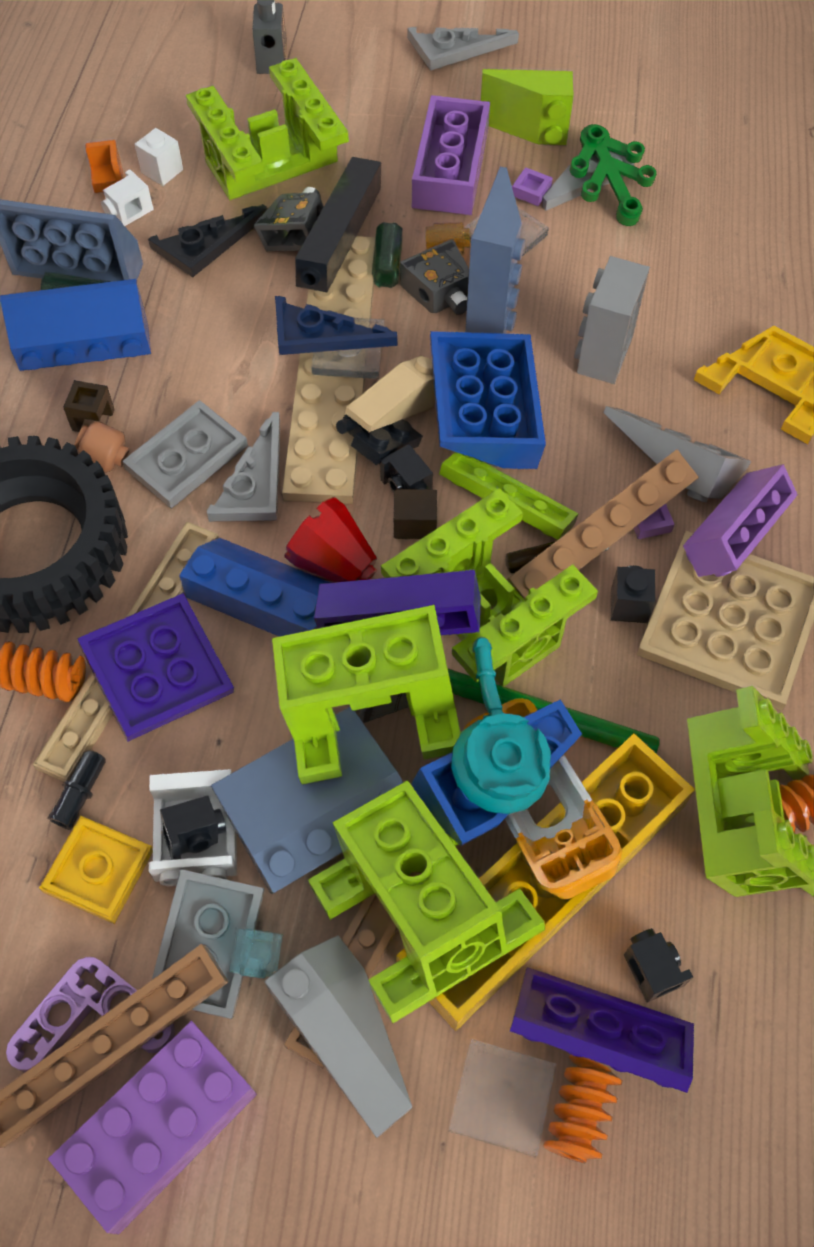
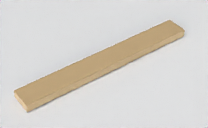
M186 522L126 617L184 593L179 577L180 573L196 548L218 539V534ZM93 672L88 676L33 763L36 770L62 782L70 780L84 753L93 748L113 715Z

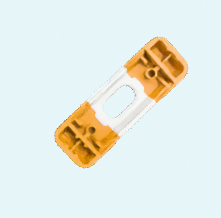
M524 698L514 699L502 704V712L506 714L525 717L537 711L535 705L530 700ZM486 712L466 724L463 730L475 721L483 719V716L489 715V713ZM563 755L550 769V781L548 783L565 808L566 813L563 820L552 827L542 828L534 823L527 809L511 813L505 820L539 885L545 891L560 899H570L612 878L617 872L622 849L618 838L600 809L593 802L567 758Z

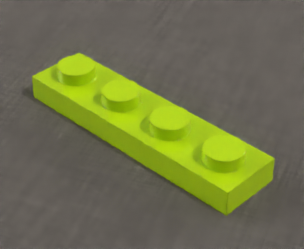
M455 452L441 465L439 475L447 478L453 484L481 497V499L500 488L523 512L522 520L541 530L547 536H552L559 540L575 525L579 513L483 461Z

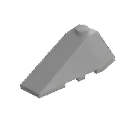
M606 406L603 412L656 464L677 449L699 477L686 487L689 489L687 495L699 501L707 502L708 498L722 499L750 465L751 461L712 444L707 445L698 441L692 443L690 442L691 438L689 435L667 428L662 430V425L623 409Z
M339 936L301 952L265 980L271 995L376 1138L412 1109L408 1092L365 969Z

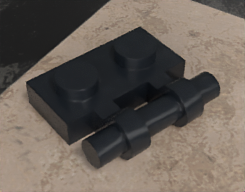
M347 414L336 423L337 431L340 434L348 432L354 438L351 446L375 465L380 464L381 459L408 444L413 449L419 447L423 435L412 428L409 422L403 419L368 432Z

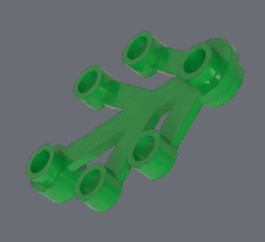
M591 124L584 127L580 135L583 149L579 156L572 159L569 171L576 178L586 176L589 161L595 154L599 164L591 179L583 184L581 197L587 202L596 201L601 191V185L605 177H607L619 202L616 211L617 221L624 226L636 225L639 222L643 208L637 198L631 197L621 175L637 181L640 186L650 187L655 181L657 171L650 165L637 168L611 157L609 151L624 156L630 163H638L644 155V145L637 141L630 142L627 145L610 138L608 130L601 125Z

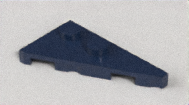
M275 296L279 355L398 346L397 332L391 331L387 327L374 324L373 328H368L355 324L353 317L330 310L323 311L309 304H306L305 308L287 304L286 297Z

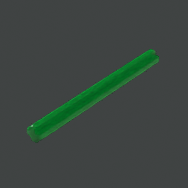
M448 668L452 693L484 704L479 681L476 683L470 675ZM496 684L501 705L520 698L530 700L537 710L552 704V702ZM566 707L581 731L582 737L619 748L631 735L635 734L657 754L660 745L658 737Z

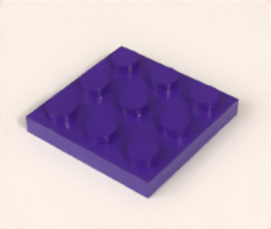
M184 593L77 638L78 644L127 742L234 693V686Z

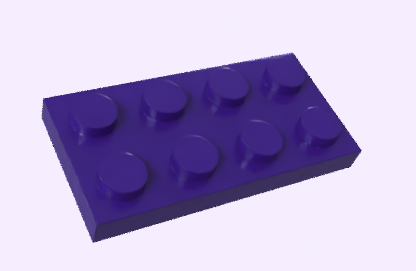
M528 967L526 968L510 1032L522 1035L530 1041L542 1042L565 1050L573 1056L585 1057L600 1062L616 1071L628 1072L646 1078L662 1087L674 1088L688 1093L693 1080L694 1023Z

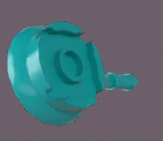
M478 637L474 641L472 651L475 653L476 678L479 680L482 698L489 715L483 716V719L475 721L461 732L453 747L451 768L457 786L470 802L488 812L511 814L528 809L542 797L550 781L551 751L544 734L538 728L535 731L532 726L528 725L529 720L520 715L502 712V705L494 678L496 677V672L493 670L492 646L485 637Z

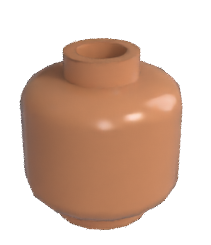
M93 422L90 426L84 425L74 444L78 454L83 450L91 456L93 463L97 461L105 473L112 471L116 465L122 467V461L128 457L130 448L125 446L124 433L102 422Z

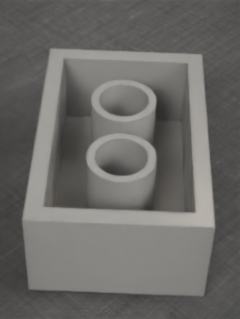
M610 256L605 269H598L593 284V289H596L594 293L589 292L586 297L583 313L588 314V316H584L578 336L583 337V339L579 340L574 355L575 359H579L578 374L615 384L634 335L650 269L649 266Z

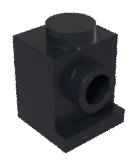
M410 444L380 460L381 481L384 485L389 483L393 493L397 489L433 490V472Z
M209 796L160 809L161 829L171 860L181 859V854L187 852L199 853L207 850L212 845L218 843V834L226 832L222 811L220 809H213Z
M651 928L630 939L632 945L629 946L624 957L647 1003L684 987L693 978L690 969L681 972L679 968L681 966L679 953L672 942L665 941L661 932L656 934L654 929Z

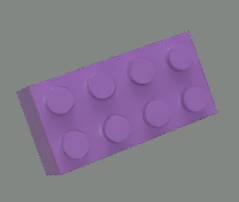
M431 95L412 177V208L472 215L488 134L490 102Z
M191 1020L58 1148L48 1160L107 1233L119 1235L257 1094Z

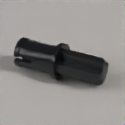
M91 750L84 753L70 780L63 782L64 790L47 819L62 828L71 830L86 799H91L93 796L91 789L106 763L105 757Z

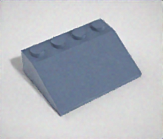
M500 166L471 238L465 332L506 334L507 331H513L517 312L512 311V309H515L520 289L515 288V285L519 283L522 265L517 264V261H520L522 258L525 239L520 238L522 222L506 167Z
M0 199V245L13 275L84 285L138 279L143 266L138 241L116 215Z
M351 707L336 714L340 726V731H336L342 777L302 785L298 777L294 739L211 785L213 792L270 893L277 892L342 853L332 822L403 783L397 770L356 712L351 710Z

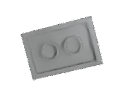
M199 400L122 462L125 470L172 509L248 446L247 438Z
M181 869L152 979L200 944H204L229 982L192 1010L232 1019L265 888Z

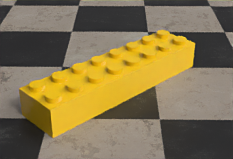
M635 734L631 735L581 782L619 840L622 855L616 874L686 806L695 791L685 779ZM560 802L536 825L542 828H549L561 822L566 813L562 803ZM516 843L479 880L495 902L520 888L544 920L545 930L430 1000L429 1003L456 1032L612 878L570 899H560L545 891L539 885L518 843ZM405 948L396 955V962L407 956Z

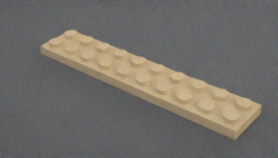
M356 236L328 292L308 289L307 304L316 306L323 311L330 310L353 317L355 324L370 328L378 247L377 237ZM368 348L300 353L282 491L283 501L323 502L336 497L343 504H353L358 451L351 446L354 437L348 432L340 434L336 429V423L346 415L344 413L346 407L364 393Z

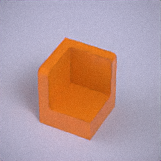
M115 140L85 144L91 167L94 193L104 192V189L124 178Z

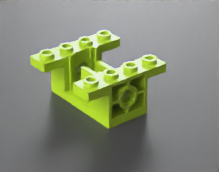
M297 58L284 60L279 64L269 67L270 78L281 92L283 98L285 124L281 126L278 123L277 111L274 109L247 118L249 134H245L243 130L239 131L235 125L233 109L227 107L214 85L186 94L187 105L200 126L206 163L229 201L338 162L337 146L349 142L348 130Z
M500 488L382 564L381 574L385 578L475 570L481 596L480 632L456 634L461 642L452 647V655L477 683L479 680L476 678L477 666L475 653L472 651L473 644L478 637H485L492 646L493 670L496 672V677L494 678L501 686H506L560 647L567 619L596 599L598 590L572 564L539 588H531L525 600L515 588L491 564L493 540L520 523L523 519V512Z
M435 605L272 638L279 706L294 739L298 777L302 785L342 777L336 731H340V726L333 707L350 704L351 710L354 711L392 703L391 695L406 693L411 716L416 718L423 759L446 756L453 752V747L461 732Z
M754 686L736 689L739 707L687 718L706 878L734 897L799 887L814 897V844L812 845L808 842L806 835L801 833L795 834L790 821L784 819L779 781L777 779L769 780L768 771L783 769L793 780H799L808 775V764L813 762L810 744L806 739L803 740L799 736L794 726L791 727L786 722L783 713H778L773 708L770 699H765Z
M408 780L332 822L345 859L308 879L312 891L330 920L376 894L398 928L407 956L368 979L371 989L392 1024L545 930L544 920L520 888L498 902L494 901L455 847L459 844L445 833ZM413 872H421V873H422V874H420V875H418V876H414V877L409 876V875H410L411 873H413Z

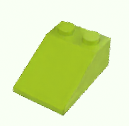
M482 69L480 101L490 102V127L535 144L567 145L574 97L573 71Z

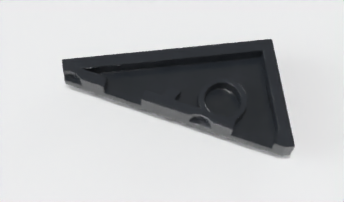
M264 204L242 209V215L225 220L223 215L204 220L194 226L178 228L179 235L159 240L157 235L151 236L148 239L149 245L159 255L191 277H194L255 228V223L268 208Z

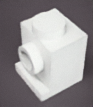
M131 170L125 172V178L103 190L105 200L101 201L104 212L116 215L124 226L154 210L148 186Z

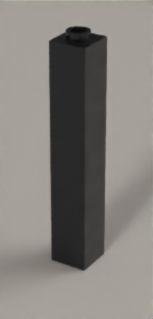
M358 157L351 158L295 257L296 287L328 292L381 190V162Z

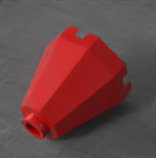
M336 497L323 501L316 508L321 514L314 518L309 515L286 545L288 552L285 553L284 558L295 567L336 583L369 580L377 572V569L374 567L377 560L376 555L347 507Z

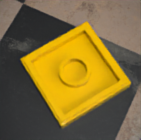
M80 815L39 889L47 895L115 924L153 853V847Z

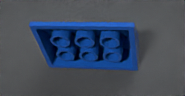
M430 331L440 447L500 468L537 469L546 446L531 334Z

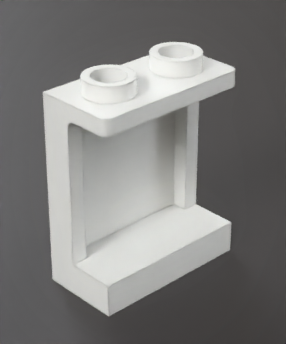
M231 769L150 775L149 791L154 798L153 861L149 862L148 871L155 882L160 881V884L165 886H177L181 869L222 879H227L226 876H237L236 831L211 788L212 784L232 774ZM209 796L213 809H220L222 811L226 832L218 834V843L212 845L207 850L199 853L187 852L181 854V859L171 860L161 829L160 809Z

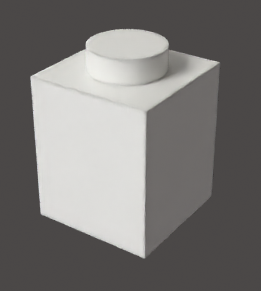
M153 129L134 144L141 173L161 186H164L183 170L178 141L159 129Z

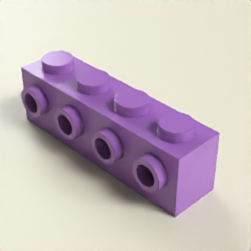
M784 464L746 473L685 542L683 547L687 558L692 563L698 577L713 574L716 577H721L736 571L797 497L798 494Z

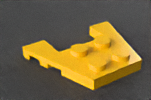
M772 326L742 343L741 348L731 354L725 353L718 357L714 364L708 367L704 365L696 371L694 381L717 394H720L738 373L753 383L796 405L784 421L781 430L806 444L811 441L814 434V346L776 326Z

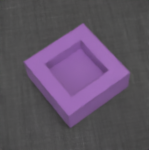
M525 167L512 186L514 196L539 206L543 196L551 188L553 178Z
M664 504L634 527L637 538L643 539L670 533L675 524L667 505Z

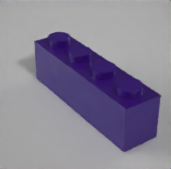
M475 570L326 583L319 585L314 620L319 629L435 605L441 635L480 632L481 596Z

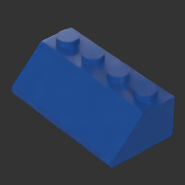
M136 279L0 295L10 349L20 371L151 354L149 325Z
M222 538L198 546L179 575L186 598L279 637L318 629L314 616L319 585L331 583Z

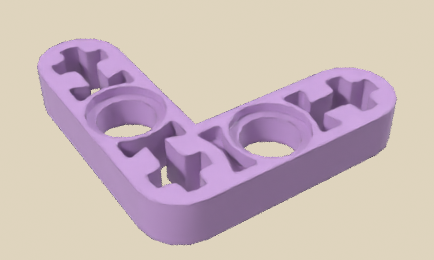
M85 957L78 960L12 1036L7 1044V1060L13 1067L25 1073L61 1047L92 1009L103 1016L110 1011V1003L116 995L120 993L132 995L137 990L100 960L94 957ZM98 969L95 977L107 987L104 993L101 995L88 984L81 989L84 984L81 978L82 973L85 971L93 973ZM114 980L115 983L110 986L111 981ZM61 1002L68 1003L71 1008L69 1020L59 1027L52 1026L48 1019L51 1008ZM39 1024L44 1030L54 1035L51 1041L42 1036L34 1047L38 1053L36 1058L31 1060L26 1057L20 1061L24 1056V1052L20 1049L25 1042L32 1045L42 1035L35 1030ZM171 1024L162 1031L164 1034L159 1040L152 1038L140 1048L148 1053H158L174 1038V1024Z

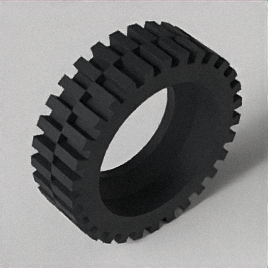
M16 436L8 438L9 446L3 448L0 446V513L12 506L26 502L42 501L54 503L70 511L78 519L82 530L72 548L49 567L21 577L0 578V632L9 633L10 625L13 623L18 633H29V626L32 622L36 623L40 631L50 629L48 619L56 617L60 625L70 621L66 613L67 611L74 608L80 616L88 610L84 602L88 597L95 603L103 597L99 586L102 584L111 588L116 581L111 570L121 572L124 563L120 555H126L128 546L124 538H128V532L125 525L126 521L108 475H105L102 466L97 461L93 463L91 456L83 450L78 454L75 445L68 442L61 449L58 439L50 437L47 438L45 446L42 445L38 436H28L27 444L22 445L19 437Z

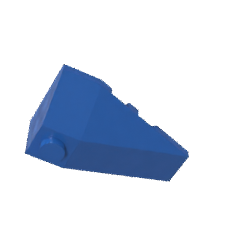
M561 699L523 717L529 720L528 725L532 726L535 731L538 728L546 737L551 751L550 769L582 735ZM452 753L421 767L411 785L445 833L461 846L498 827L509 814L488 812L469 801L457 786L451 768Z

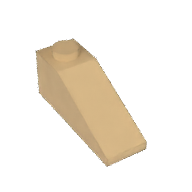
M419 356L401 362L350 403L344 413L368 432L433 408L436 401L432 360Z

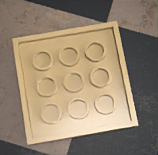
M685 531L636 655L737 693L736 689L754 686L765 699H770L773 708L782 711L787 703L814 621V577L749 554L736 571H732L725 576L716 577L713 574L698 577L683 547L693 533Z

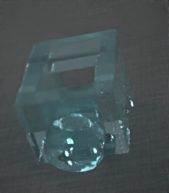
M235 927L229 972L256 978L271 977L273 971H278L283 934L273 931Z

